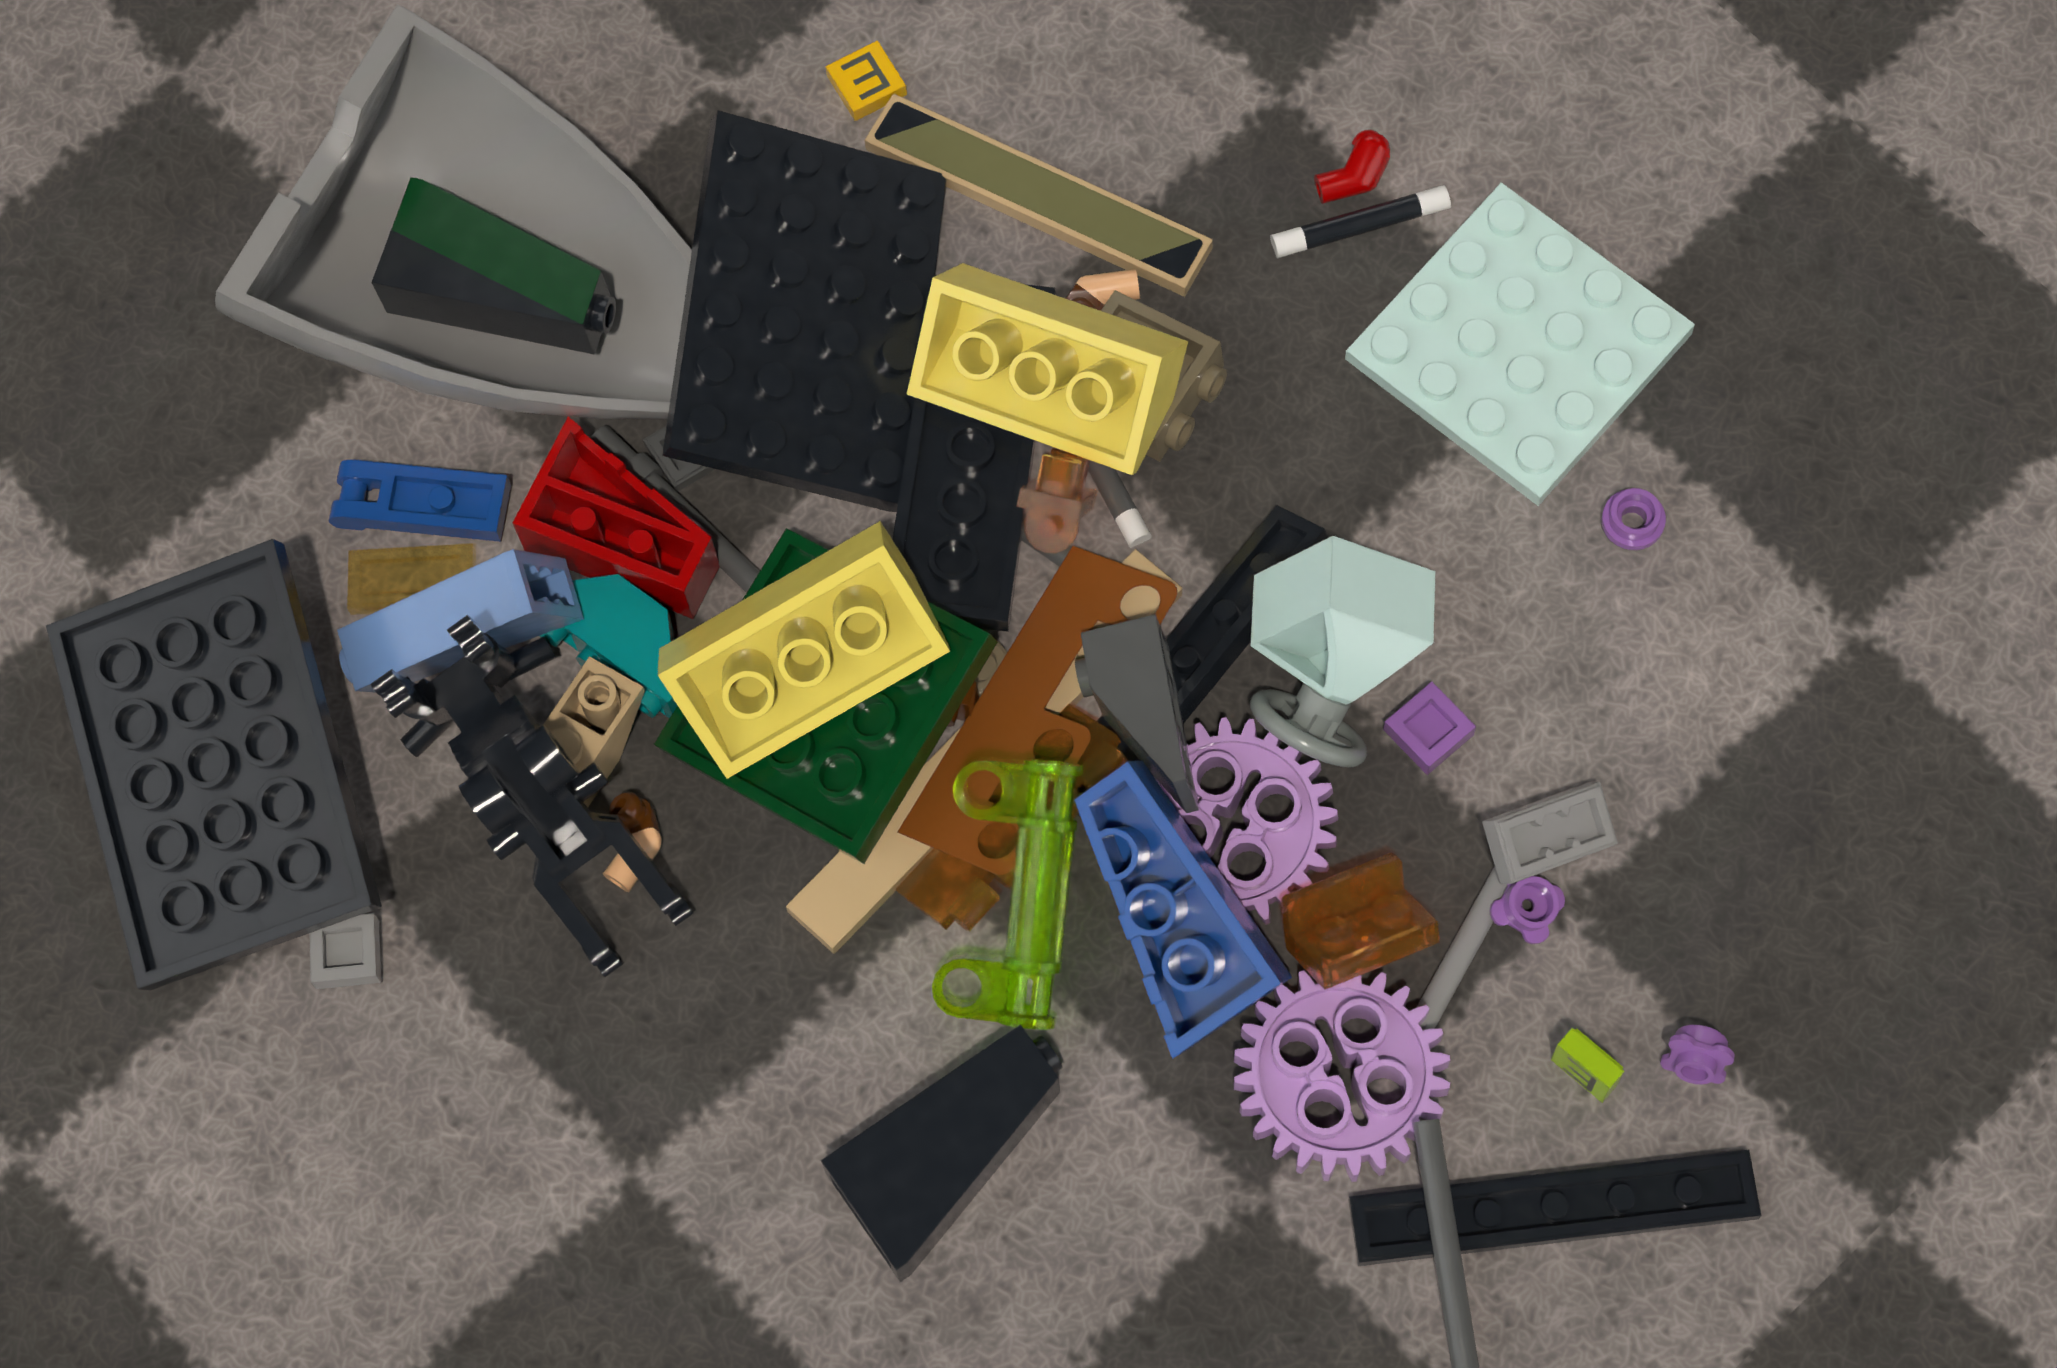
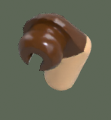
M1136 269L1083 276L1077 280L1065 299L1100 311L1115 290L1134 300L1140 299Z
M625 792L616 796L610 805L609 814L618 815L647 855L653 860L659 852L662 842L653 807L646 799L639 798L635 793ZM618 853L603 872V875L609 881L626 892H630L638 881V878Z

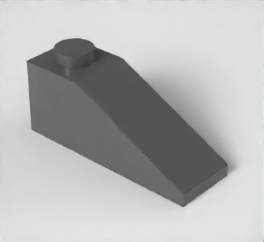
M1156 614L1082 632L1081 639L1085 658L1075 660V669L1083 697L1094 695L1104 719L1140 761L1144 762L1153 776L1186 813L1198 811L1199 807L1170 650Z

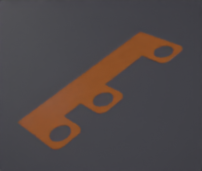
M1072 546L975 704L971 716L967 717L897 833L993 874L1004 875L1011 872L1034 837L1036 826L1031 818L989 800L1010 765L1046 780L1060 782L1071 775L1089 745L1091 733L1086 726L1044 710L1083 646L1081 633L1092 630L1097 621L1109 625L1130 621L1121 612V601L1129 590L1137 586H1150L1159 593L1160 605L1154 614H1156L1158 622L1161 624L1177 597L1178 591L1175 584ZM1060 729L1066 731L1073 739L1071 755L1059 765L1045 766L1040 764L1035 759L1033 751L1037 739L1050 730ZM993 822H1009L1015 826L1018 832V841L1015 848L1002 858L992 859L984 856L978 847V839L983 829Z

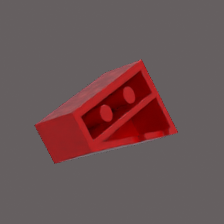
M568 416L512 522L524 551L565 558L569 570L589 578L619 574L666 609L694 619L719 569V561L711 536L654 488L652 490L626 469L625 464L611 452L608 454L584 433L581 426Z

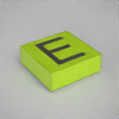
M1571 1028L1557 1044L1551 1061L1602 1103L1617 1087L1625 1072L1622 1065L1577 1028Z

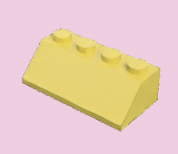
M962 263L932 278L907 395L1134 475L1137 473L1174 400L1188 341Z
M881 521L659 648L658 677L726 779L947 654L950 652V647L914 573Z

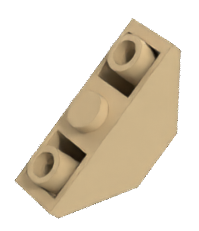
M589 656L543 725L554 735L579 772L594 762L605 777L608 778L622 756L645 692L644 687ZM598 792L584 801L587 807H589Z

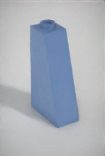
M512 549L338 629L337 632L342 645L339 659L346 678L353 684L355 691L376 693L371 687V683L391 669L403 677L408 676L413 682L445 671L465 656L462 648L450 636L447 629L467 614L483 633L493 637L504 648L583 620L584 618L566 559Z

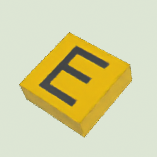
M878 40L825 66L828 79L854 121L886 106L893 93L900 97L907 95L904 81Z

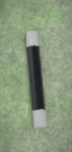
M1445 185L1272 234L1270 235V240L1276 257L1280 258L1450 209L1451 201Z

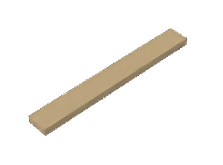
M1136 549L1122 562L1124 565L1174 583L1178 591L1174 603L1182 596V587ZM1150 586L1134 587L1124 595L1121 601V612L1129 620L1153 615L1159 608L1160 595L1157 590ZM1097 621L1092 630L1110 625ZM1083 646L1044 710L1065 717L1083 698L1075 669V660L1085 658ZM959 730L924 764L865 864L839 851L786 906L787 912L833 954L854 935L936 850L897 832ZM1050 731L1045 732L1037 739L1034 748L1045 738V736ZM1009 766L1000 783L1013 771L1014 766Z

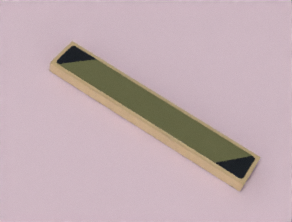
M894 93L864 140L865 148L869 152L940 172L946 178L945 187L1125 270L1136 269L1138 276L1184 297L1213 248V239Z

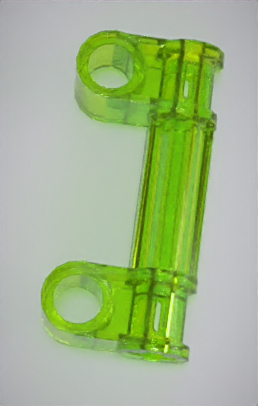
M979 757L967 763L957 774L953 785V794L957 806L968 817L978 820L1017 824L1018 832L1004 956L966 951L957 952L947 957L937 970L932 983L933 998L937 1006L947 1015L956 1018L998 1022L1011 1027H1017L1021 1024L1025 1029L1048 1030L1055 1028L1056 1017L1050 1014L1054 975L1061 973L1062 970L1061 961L1075 832L1077 831V821L1071 818L1075 778L1083 775V765L1043 759L1015 760ZM979 770H987L998 776L1003 787L1000 801L987 806L973 801L967 792L969 776ZM1049 781L1054 782L1051 810L1047 809ZM957 968L972 970L981 981V993L972 1000L963 1001L955 998L947 988V974ZM1030 978L1033 981L1031 1004L1027 1005L1026 994L1028 979Z

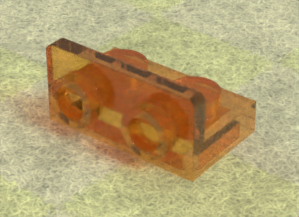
M1388 853L1286 894L1281 899L1286 949L1324 990L1440 943L1438 921L1404 889L1402 861L1394 853Z

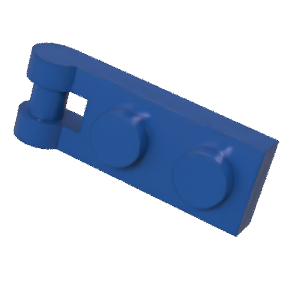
M344 460L340 463L337 483L342 486L340 498L332 502L329 515V523L336 528L361 531L369 528L501 542L511 483L507 475L362 460ZM373 488L380 489L377 503L365 501L366 491H371Z

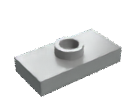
M1600 782L1585 783L1482 821L1500 884H1513L1618 844Z

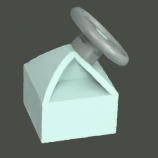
M1331 536L1255 574L1251 647L1303 682L1297 696L1271 689L1256 692L1250 701V709L1256 720L1276 738L1314 759L1340 767H1356L1362 764L1367 757L1366 744L1360 735L1342 720L1350 708L1351 702L1376 687L1433 644L1435 571ZM1274 709L1283 711L1289 719L1282 718Z

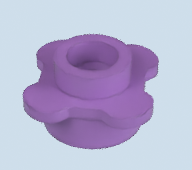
M1531 876L1513 884H1507L1501 899L1491 904L1490 916L1496 925H1509L1521 932L1523 939L1527 943L1539 944L1548 938V925L1554 921L1559 910L1564 907L1565 897L1558 886L1552 885L1541 877ZM1524 900L1531 901L1533 907L1530 912L1523 909L1522 902Z
M1687 1025L1679 1028L1675 1035L1670 1037L1668 1046L1671 1051L1662 1055L1660 1064L1663 1069L1675 1072L1680 1079L1688 1083L1702 1085L1712 1082L1720 1084L1726 1078L1724 1068L1727 1065L1733 1064L1735 1054L1728 1048V1041L1725 1036L1717 1030L1702 1025Z

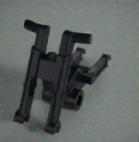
M467 614L447 629L450 636L462 648V652L465 655L463 658L431 681L423 678L418 683H414L408 676L403 677L391 669L372 682L371 687L383 698L387 704L386 708L393 717L397 718L403 713L410 718L420 719L400 739L406 749L415 757H419L453 721L456 723L461 733L449 741L448 744L461 770L468 777L458 787L471 809L493 834L486 839L489 846L500 860L505 859L524 844L529 846L536 856L532 873L534 886L580 943L593 966L597 965L602 975L606 977L622 966L623 963L609 942L561 883L567 876L612 845L664 914H668L675 926L694 914V912L674 884L667 881L618 815L594 813L585 805V800L609 784L600 768L593 762L579 772L554 735L545 725L540 727L516 695L505 701L494 687L499 686L502 688L510 680L555 659L556 656L545 637L543 636L509 652L499 645L493 637L483 633Z

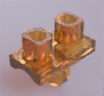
M1054 447L1051 450V454L1045 453L1042 455L1038 477L1020 488L1017 507L1029 509L1024 520V532L1027 540L1035 549L1044 553H1058L1066 550L1075 542L1079 533L1080 519L1094 508L1098 490L1084 487L1090 460Z

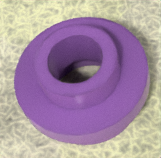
M1631 488L1619 491L1610 497L1604 506L1601 523L1604 533L1615 545L1627 550H1641L1650 547L1660 538L1665 527L1666 515L1662 504L1653 494L1644 489ZM1627 513H1636L1643 518L1645 525L1639 529L1627 527L1622 522V516Z

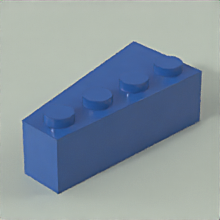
M1143 761L1126 762L1074 800L1104 880L1109 883L1120 913L1118 918L1127 940L1131 941L1144 976L1142 980L1150 1002L1155 1005L1166 1034L1164 1039L1172 1059L1195 1046L1292 978L1285 965Z

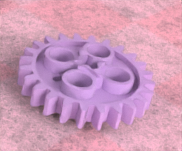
M1227 717L1221 718L1218 736L1213 737L1208 735L1206 729L1199 722L1195 724L1196 742L1189 746L1187 744L1199 810L1186 813L1157 779L1156 781L1186 824L1199 825L1206 830L1207 837L1202 847L1211 858L1223 837L1222 826L1218 818L1220 816L1231 818L1235 814L1250 774L1253 772L1261 774L1259 783L1253 789L1242 808V816L1247 829L1243 831L1234 828L1231 831L1222 851L1217 869L1246 911L1256 910L1265 925L1271 922L1270 904L1277 901L1285 910L1290 913L1293 912L1295 909L1290 891L1297 888L1306 894L1312 895L1315 890L1311 880L1306 875L1308 870L1327 873L1329 870V863L1317 853V850L1335 848L1337 846L1336 836L1321 830V826L1338 821L1337 809L1319 806V803L1328 799L1333 794L1331 783L1312 785L1311 781L1321 771L1320 762L1313 760L1299 765L1298 761L1302 755L1300 751L1291 746L1282 750L1279 748L1281 740L1268 732L1264 739L1257 738L1254 719H1248L1241 735L1232 733ZM1215 767L1227 768L1235 775V781L1230 790L1219 795L1208 794L1200 787L1202 776L1206 771ZM1273 794L1285 795L1294 803L1293 812L1282 822L1273 823L1266 821L1258 814L1259 805L1264 798ZM1252 851L1264 857L1266 865L1259 877L1254 880L1243 881L1235 878L1230 873L1231 862L1240 853Z
M1331 964L1325 967L1322 983L1316 985L1304 970L1300 971L1298 975V992L1294 994L1282 984L1274 990V996L1278 1004L1276 1008L1261 1001L1255 1004L1254 1013L1263 1026L1243 1024L1241 1028V1037L1247 1043L1254 1046V1048L1235 1049L1234 1063L1251 1071L1234 1077V1090L1253 1093L1252 1096L1240 1104L1241 1116L1261 1115L1262 1119L1253 1130V1137L1255 1140L1266 1138L1272 1134L1277 1137L1272 1154L1275 1160L1284 1156L1291 1149L1298 1153L1297 1173L1302 1174L1311 1161L1315 1160L1321 1162L1323 1181L1330 1180L1335 1165L1339 1164L1345 1165L1351 1182H1357L1361 1163L1368 1161L1372 1169L1379 1176L1384 1175L1386 1170V1153L1390 1152L1403 1163L1409 1160L1411 1153L1405 1139L1408 1137L1415 1141L1413 1122H1418L1420 1119H1441L1444 1109L1429 1097L1447 1096L1450 1082L1433 1074L1448 1068L1450 1055L1430 1052V1049L1441 1042L1443 1031L1442 1029L1422 1031L1420 1025L1428 1016L1429 1007L1424 1005L1408 1011L1405 1005L1410 988L1404 986L1392 996L1384 992L1386 974L1383 972L1368 986L1362 984L1361 971L1358 965H1354L1351 969L1347 982L1338 981L1336 972ZM1319 1019L1325 1020L1332 1034L1333 1046L1344 1069L1355 1067L1351 1080V1090L1359 1108L1368 1120L1366 1126H1359L1355 1122L1346 1088L1339 1075L1328 1077L1332 1063V1054L1323 1036L1316 1028L1315 1022ZM1350 1019H1365L1374 1026L1377 1036L1370 1042L1356 1043L1345 1036L1342 1026ZM1300 1041L1313 1049L1316 1058L1307 1066H1292L1284 1061L1280 1055V1050L1289 1042ZM1375 1079H1390L1398 1084L1402 1090L1403 1097L1394 1104H1381L1372 1099L1368 1093L1367 1086ZM1314 1102H1328L1338 1109L1341 1120L1330 1128L1316 1127L1305 1116V1110Z

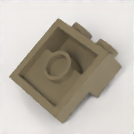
M1115 290L1102 308V312L1188 341L1174 400L1146 453L1147 456L1160 462L1169 448L1180 451L1188 442L1195 425V419L1191 415L1200 401L1203 399L1211 403L1220 394L1227 377V370L1223 368L1221 342Z

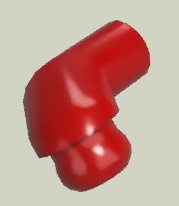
M1374 130L1359 132L1352 141L1354 147L1345 167L1314 175V182L1321 204L1367 193L1377 187L1390 160V145L1383 135Z

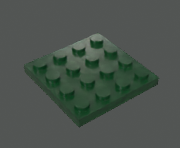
M786 528L742 600L829 550ZM928 602L950 647V652L726 779L678 705L654 745L664 753L858 862L865 864L998 642L990 633Z

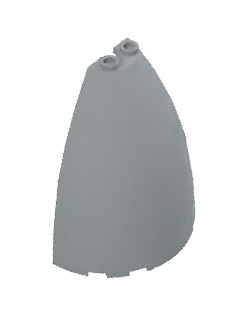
M397 4L340 94L332 127L288 197L278 192L216 290L215 307L217 311L233 320L307 353L427 395L511 412L593 419H668L692 249L638 185L576 126L485 58L415 13ZM410 177L423 179L600 270L610 296L615 298L616 313L610 332L601 334L595 354L387 313L371 282Z

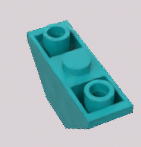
M619 574L572 580L584 619L540 635V637L544 636L546 641L555 647L562 640L579 652L576 660L581 666L585 664L590 656L643 686L645 692L639 710L651 718H654L659 711L670 718L677 704L658 677L659 648L676 639L668 610Z

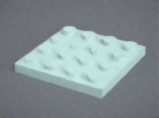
M1500 183L1346 350L1345 360L1539 506L1692 335L1695 324L1506 185Z

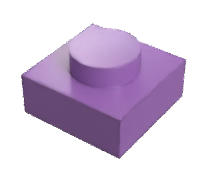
M1430 682L1385 721L1383 730L1428 775L1474 736L1476 726L1433 682Z

